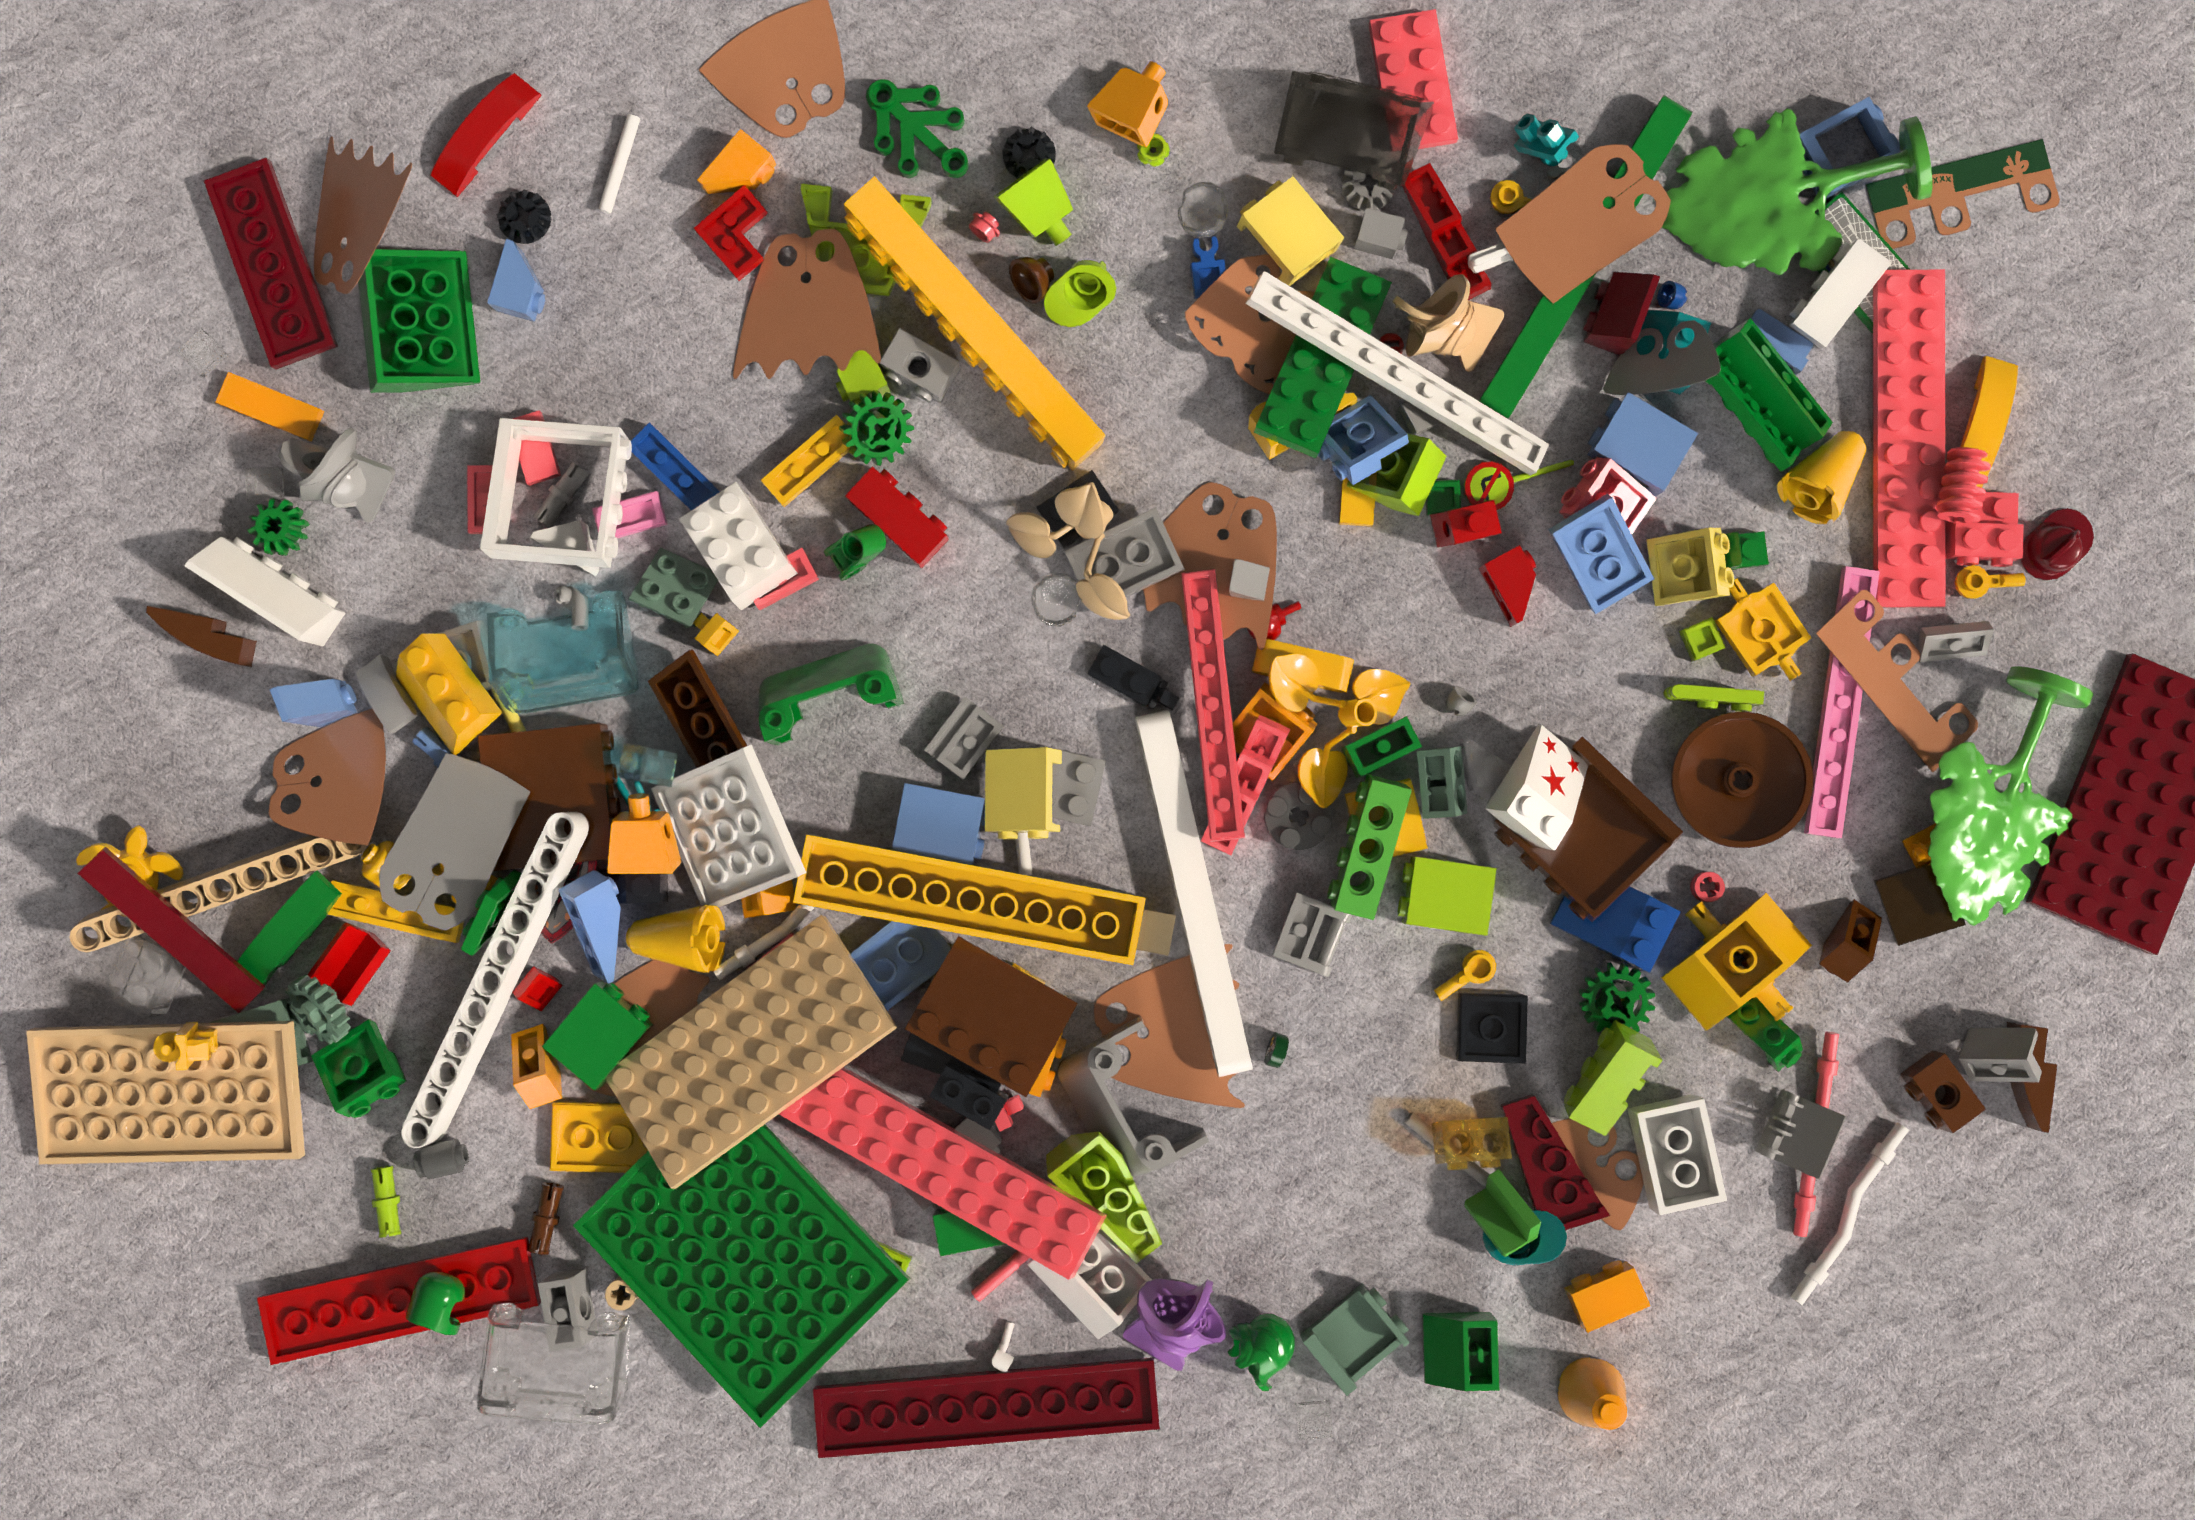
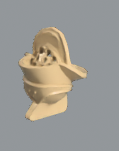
M1463 274L1454 275L1448 279L1420 306L1409 305L1397 295L1392 301L1396 306L1395 308H1399V310L1409 314L1406 317L1410 321L1406 343V354L1408 357L1429 352L1435 355L1443 354L1444 357L1446 354L1448 356H1458L1462 368L1467 372L1474 370L1502 322L1504 312L1499 308L1469 301L1470 283Z

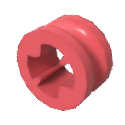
M1700 872L1692 878L1690 890L1696 899L1703 902H1714L1722 897L1725 891V884L1723 879L1714 872ZM1706 877L1708 882H1714L1715 890H1710L1712 893L1710 896H1708L1707 892L1700 891V884H1705L1703 879Z

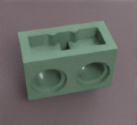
M1462 746L1417 751L1423 819L1456 817L1467 814Z

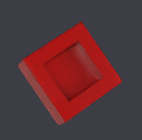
M533 966L512 993L518 1000L542 1012L563 985L558 978Z

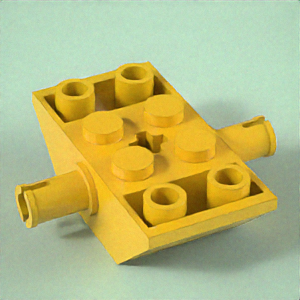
M1767 893L1763 894L1726 925L1725 923L1721 925L1702 901L1684 914L1704 935V943L1664 974L1661 979L1705 1031L1739 1009L1751 998L1757 997L1771 1013L1775 1021L1784 1017L1786 1012L1789 1013L1794 1008L1773 986L1774 979L1792 966L1812 944ZM1733 954L1735 956L1740 954L1744 956L1745 959L1742 961L1744 968L1734 965Z

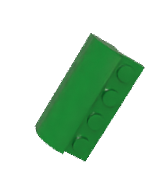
M1749 318L1713 344L1721 369L1716 376L1705 380V382L1712 385L1722 397L1724 406L1734 412L1741 421L1745 432L1754 438L1763 449L1766 459L1770 463L1775 464L1779 471L1782 472L1792 466L1801 450L1822 439L1833 422L1754 321Z

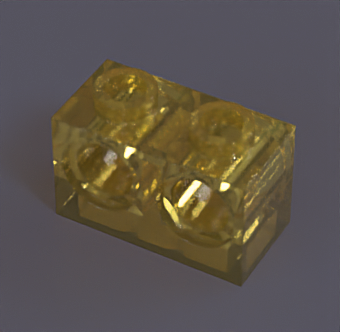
M1508 1117L1449 1120L1431 1123L1435 1164H1447V1170L1468 1169V1162H1480V1168L1501 1167L1500 1160L1512 1159ZM1486 1134L1494 1142L1491 1152H1488L1483 1146V1138ZM1453 1136L1458 1138L1461 1143V1150L1458 1154L1453 1153L1450 1149L1449 1143Z

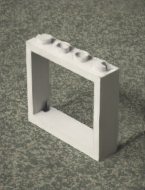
M500 418L480 549L493 559L611 568L612 558H615L618 552V540L615 537L616 526L621 524L623 517L620 497L621 492H625L627 488V474L624 472L625 462L630 459L632 452L631 441L620 427ZM522 440L611 447L596 552L506 544Z

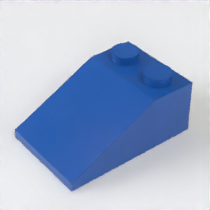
M1629 887L1593 922L1587 917L1584 920L1577 917L1568 907L1571 902L1564 896L1550 924L1622 962L1638 968L1640 971L1650 973L1681 912L1639 890Z

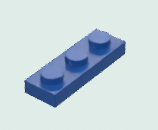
M650 422L631 440L632 453L691 511L720 492Z

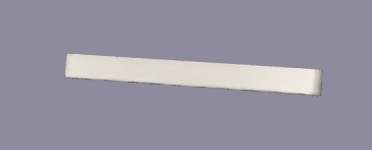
M1169 710L1135 717L1137 732L1218 1077L1252 1070L1251 1058Z
M559 812L551 815L547 820L402 1126L401 1135L407 1146L414 1149L421 1148L440 1141L445 1135L560 893L558 889L563 887L588 835L589 822L582 813ZM566 820H568L571 824V832L569 835H567L564 831V824ZM552 850L557 858L554 866L551 864L549 857ZM537 881L540 882L542 886V893L540 896H538L535 891V885ZM522 912L527 916L526 926L521 922ZM508 942L511 944L513 948V953L511 957L508 955L506 949ZM493 973L498 977L497 987L492 982ZM479 1003L484 1009L483 1017L478 1012ZM464 1034L469 1038V1047L464 1043ZM450 1064L453 1065L455 1069L454 1077L450 1073ZM436 1094L439 1096L441 1101L440 1107L437 1105L435 1100ZM421 1125L426 1129V1137L421 1131Z

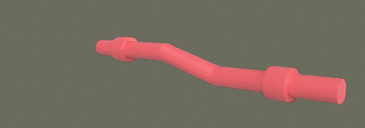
M1829 1031L1825 1032L1822 1057H1818L1816 1067L1819 1078L1815 1103L1829 1108L1833 1075H1837L1839 1061L1835 1060L1839 1034ZM1803 1172L1799 1192L1795 1193L1793 1207L1796 1208L1793 1234L1807 1237L1810 1212L1814 1211L1816 1196L1813 1195L1815 1178Z

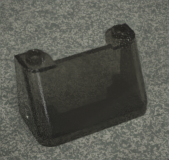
M1292 71L1274 153L1283 155V162L1303 166L1304 160H1314L1372 175V178L1378 180L1377 186L1397 190L1398 186L1405 185L1431 117L1434 101L1325 73Z

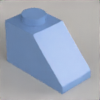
M506 239L487 303L497 312L535 322L537 313L540 314L545 305L544 289L523 251L514 241Z

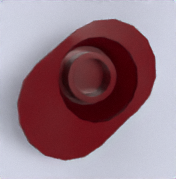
M2069 508L2057 510L2049 515L2023 542V558L2021 562L2026 571L2035 578L2042 580L2058 579L2068 573L2092 547L2094 533L2088 518L2079 511Z

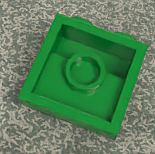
M370 1019L349 1031L338 1042L328 1044L311 1055L335 1112L347 1117L358 1118L366 1115L371 1110L370 1104L379 1098L384 1100L396 1096L400 1092L399 1086L407 1081L395 1053L387 1049L376 1022Z

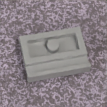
M964 697L924 751L964 780L1002 731L1004 725Z

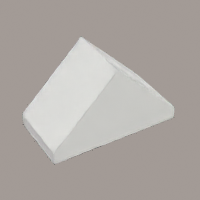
M581 520L534 531L530 537L547 548L594 551L589 526ZM579 566L595 576L599 572V567Z

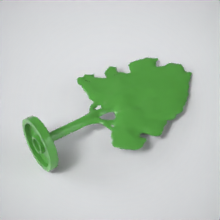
M1788 108L1781 113L1775 111L1771 118L1766 121L1770 126L1758 140H1756L1755 133L1749 129L1737 128L1732 137L1737 146L1732 150L1729 158L1724 159L1717 147L1710 145L1687 155L1683 159L1679 167L1676 168V171L1683 173L1689 180L1679 188H1671L1666 192L1671 202L1662 228L1669 230L1670 233L1678 236L1684 243L1692 246L1693 252L1702 254L1704 258L1712 262L1720 263L1722 267L1738 266L1739 268H1745L1750 263H1754L1756 267H1764L1770 272L1782 275L1787 271L1793 255L1800 252L1802 254L1799 262L1800 267L1808 268L1812 271L1823 269L1839 251L1843 238L1841 233L1836 231L1833 224L1825 220L1826 197L1832 190L1842 184L1903 169L1912 197L1915 200L1931 197L1933 185L1929 149L1921 122L1917 116L1901 120L1899 126V153L1836 169H1823L1817 163L1805 161V149L1796 126L1797 117L1794 112ZM1811 170L1812 174L1803 176L1802 171ZM1819 186V192L1814 200L1808 205L1801 204L1798 198L1799 193L1804 189Z
M2014 666L2010 668L2006 682L2018 691L2038 700L2019 748L2009 763L2005 765L1985 763L1984 757L1972 742H1964L1955 746L1950 751L1944 753L1939 760L1940 778L1942 780L1951 778L1953 782L1947 788L1935 790L1929 797L1934 812L1933 820L1936 826L1930 832L1931 844L1928 848V855L1931 857L1930 864L1936 876V885L1941 887L1943 897L1948 902L1949 910L1952 913V920L1954 921L1963 918L1970 925L1975 926L1989 917L1990 909L1998 901L2003 907L2004 915L2017 909L2029 890L2031 880L2021 871V868L2025 864H2030L2033 860H2036L2041 866L2049 863V847L2042 843V841L2055 832L2059 837L2062 832L2069 829L2068 823L2072 819V813L2067 807L2061 808L2053 801L2044 798L2041 794L2031 792L2032 784L2028 776L2029 763L2052 704L2079 709L2087 708L2092 700L2093 693L2090 689L2065 677L2029 667ZM2008 773L2012 774L2006 790L2001 793L1997 791L1994 782L2001 776ZM2021 783H2024V790L2020 793L2019 787Z

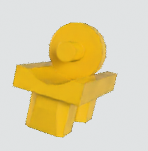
M186 1022L178 1032L167 1031L160 1034L154 1041V1054L164 1062L177 1061L176 1070H187L194 1061L209 1060L212 1052L217 1051V1029L198 1030V1022Z

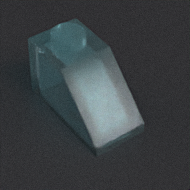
M625 743L623 754L620 758L618 777L672 787L678 753Z

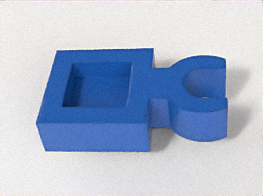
M1216 236L1211 237V249L1208 251L1200 248L1199 238L1193 241L1192 252L1199 259V262H1192L1190 265L1194 299H1198L1226 271L1225 259L1215 260L1214 257L1219 246Z

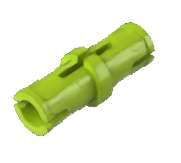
M393 1165L385 1166V1168L381 1166L370 1169L375 1199L372 1200V1207L376 1208L379 1238L387 1237V1235L390 1237L401 1234L397 1204L400 1203V1195H396Z

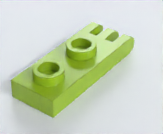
M1677 684L1667 687L1663 692L1667 700L1697 702V708L1718 709V704L1731 705V711L1752 712V707L1764 704V691Z

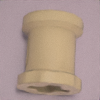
M617 1277L607 1287L605 1292L607 1304L618 1311L630 1308L635 1300L639 1298L621 1277ZM622 1285L625 1286V1292L630 1293L627 1298L623 1296V1290L619 1289Z

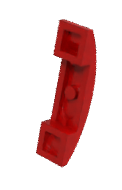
M513 73L486 95L465 118L443 149L430 176L458 198L478 174L475 167L512 122L516 118L521 121L542 95L517 74Z

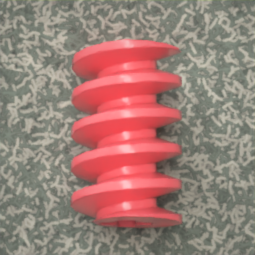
M1958 447L1952 448L1947 452L1946 459L1948 462L1944 466V473L1946 475L1942 477L1941 485L1943 488L1940 489L1938 495L1941 501L1936 505L1937 516L1940 519L1953 523H1976L1980 521L1981 516L1972 513L1971 510H1979L1983 507V503L1975 500L1974 497L1985 496L1986 492L1983 488L1976 486V484H1985L1988 481L1987 476L1979 473L1988 471L1991 467L1988 462L1981 460L1987 457L1985 451L1975 448Z

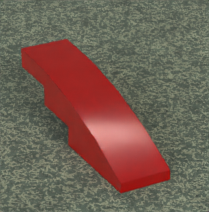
M1431 163L1400 177V182L1414 214L1447 280L1454 275L1463 274L1470 283L1468 300L1490 290L1492 283L1485 271L1473 273L1468 267V256L1477 252V249L1461 224V214Z

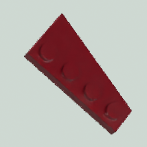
M1531 1094L1501 1104L1500 1107L1534 1210L1547 1211L1557 1216L1564 1224L1565 1230L1609 1217L1608 1211L1598 1199L1591 1184L1581 1172L1574 1157L1564 1145L1557 1130L1536 1097Z

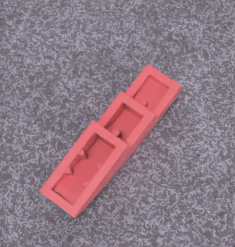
M1259 715L1237 761L1244 828L1290 731L1289 728L1262 715ZM1207 826L1201 842L1232 855L1239 839L1211 842L1209 826Z

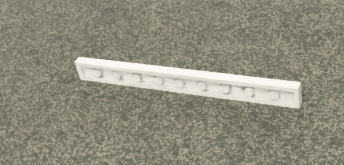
M1263 271L1259 276L1245 304L1531 476L1537 472L1549 446L1548 443L1269 273Z

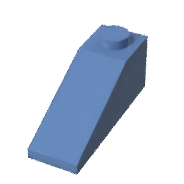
M327 679L276 686L269 689L282 722L322 727L357 712L354 705L357 701L355 692L345 681Z
M592 870L558 890L592 973L609 984L614 981L621 909L616 897L619 894V890L611 877H606Z

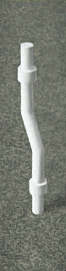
M799 904L781 925L749 946L744 944L735 950V955L720 964L718 969L714 971L717 978L722 980L741 966L746 968L755 962L756 956L787 937L815 907Z
M1896 1122L1882 1143L1877 1142L1870 1152L1872 1157L1849 1187L1837 1233L1816 1262H1811L1803 1273L1806 1276L1790 1296L1799 1304L1803 1305L1817 1284L1822 1285L1829 1275L1827 1270L1850 1240L1862 1194L1883 1165H1889L1896 1155L1893 1151L1909 1131L1900 1123Z

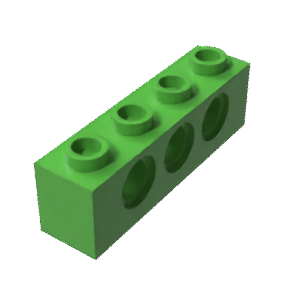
M1369 774L1366 775L1365 782L1361 781L1355 795V801L1359 802L1355 815L1351 814L1349 816L1346 826V834H1349L1346 847H1341L1337 856L1336 865L1340 867L1336 880H1331L1327 892V899H1331L1330 904L1335 911L1374 920L1412 789L1406 784ZM1376 806H1383V817L1378 821H1370V810ZM1366 839L1375 840V846L1371 852H1359V846L1362 841ZM1355 872H1365L1366 877L1362 884L1357 886L1350 884V878Z

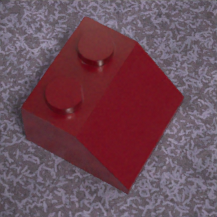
M1613 272L1606 281L1601 280L1594 295V299L1598 300L1594 312L1589 311L1582 330L1587 332L1583 342L1619 356L1629 349L1638 339L1660 276Z

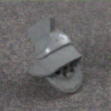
M351 427L345 430L330 448L320 447L295 439L282 443L278 456L285 468L302 478L297 483L300 486L301 499L303 501L322 500L324 504H330L338 508L356 506L365 522H372L376 518L394 479L395 470L390 466L368 459L365 456L363 457L355 451L357 442L356 430Z

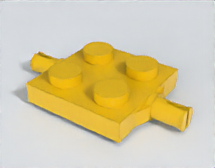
M1738 578L1734 579V585L1729 588V592L1736 603L1730 611L1716 619L1715 623L1752 677L1768 667L1779 665L1789 681L1797 678L1802 672H1800L1791 656H1793L1798 647L1812 639L1774 582L1756 593L1747 594Z

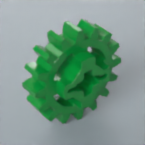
M873 390L870 399L861 393V403L857 405L855 402L850 401L849 405L852 408V412L842 413L841 415L848 421L846 425L839 426L840 431L848 434V436L842 439V443L847 447L852 446L849 453L855 458L860 456V460L865 464H868L872 458L873 463L881 466L883 457L892 463L894 462V452H898L901 455L905 453L901 447L902 443L912 442L906 436V432L914 430V426L906 422V420L912 417V414L908 410H902L905 403L899 399L894 401V396L888 392L882 398L880 392ZM880 407L877 411H868L872 408ZM878 423L880 430L876 433L874 426ZM877 445H885L881 448L874 449Z
M1611 962L1607 963L1606 972H1602L1596 967L1594 971L1597 977L1595 979L1585 977L1584 979L1589 988L1579 990L1580 995L1586 999L1579 1003L1582 1011H1588L1585 1013L1584 1018L1588 1023L1594 1022L1593 1027L1598 1033L1604 1027H1611L1614 1020L1609 1018L1612 1016L1622 1018L1615 1021L1629 1028L1632 1027L1633 1030L1639 1032L1640 1029L1637 1023L1640 1020L1648 1023L1650 1020L1645 1012L1655 1010V1006L1648 1001V999L1656 997L1654 991L1647 988L1651 984L1646 976L1640 978L1641 972L1636 967L1629 972L1628 966L1623 962L1618 970L1614 968ZM1617 979L1626 980L1623 983L1612 982V980ZM1601 988L1600 997L1595 1000L1597 992ZM1611 990L1620 997L1623 1009L1614 1003L1613 996L1610 993ZM1638 1000L1637 1007L1633 1011L1634 1004Z

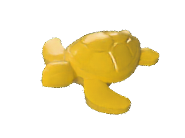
M140 825L135 826L127 833L124 840V850L120 851L107 843H96L83 849L76 858L77 865H86L104 847H107L155 890H157L159 885V872L178 881L183 878L184 874L179 862L168 853L155 852L149 854L145 851L147 848V833ZM106 899L108 904L101 908V910L114 905Z

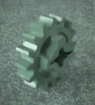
M307 974L303 977L300 976L288 985L289 989L285 993L290 998L287 999V1003L291 1005V1012L297 1017L300 1027L306 1033L311 1035L315 1033L319 1041L325 1040L328 1044L338 1042L349 1033L348 1030L351 1029V1026L347 1023L350 1018L345 1014L346 1008L339 1002L337 993L326 984L321 986L316 977L311 979Z

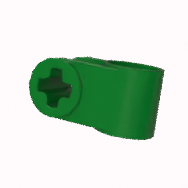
M869 524L845 533L838 541L827 547L823 553L826 557L832 559L840 572L838 575L840 581H844L861 572L871 560L883 552L886 546V537L879 526Z

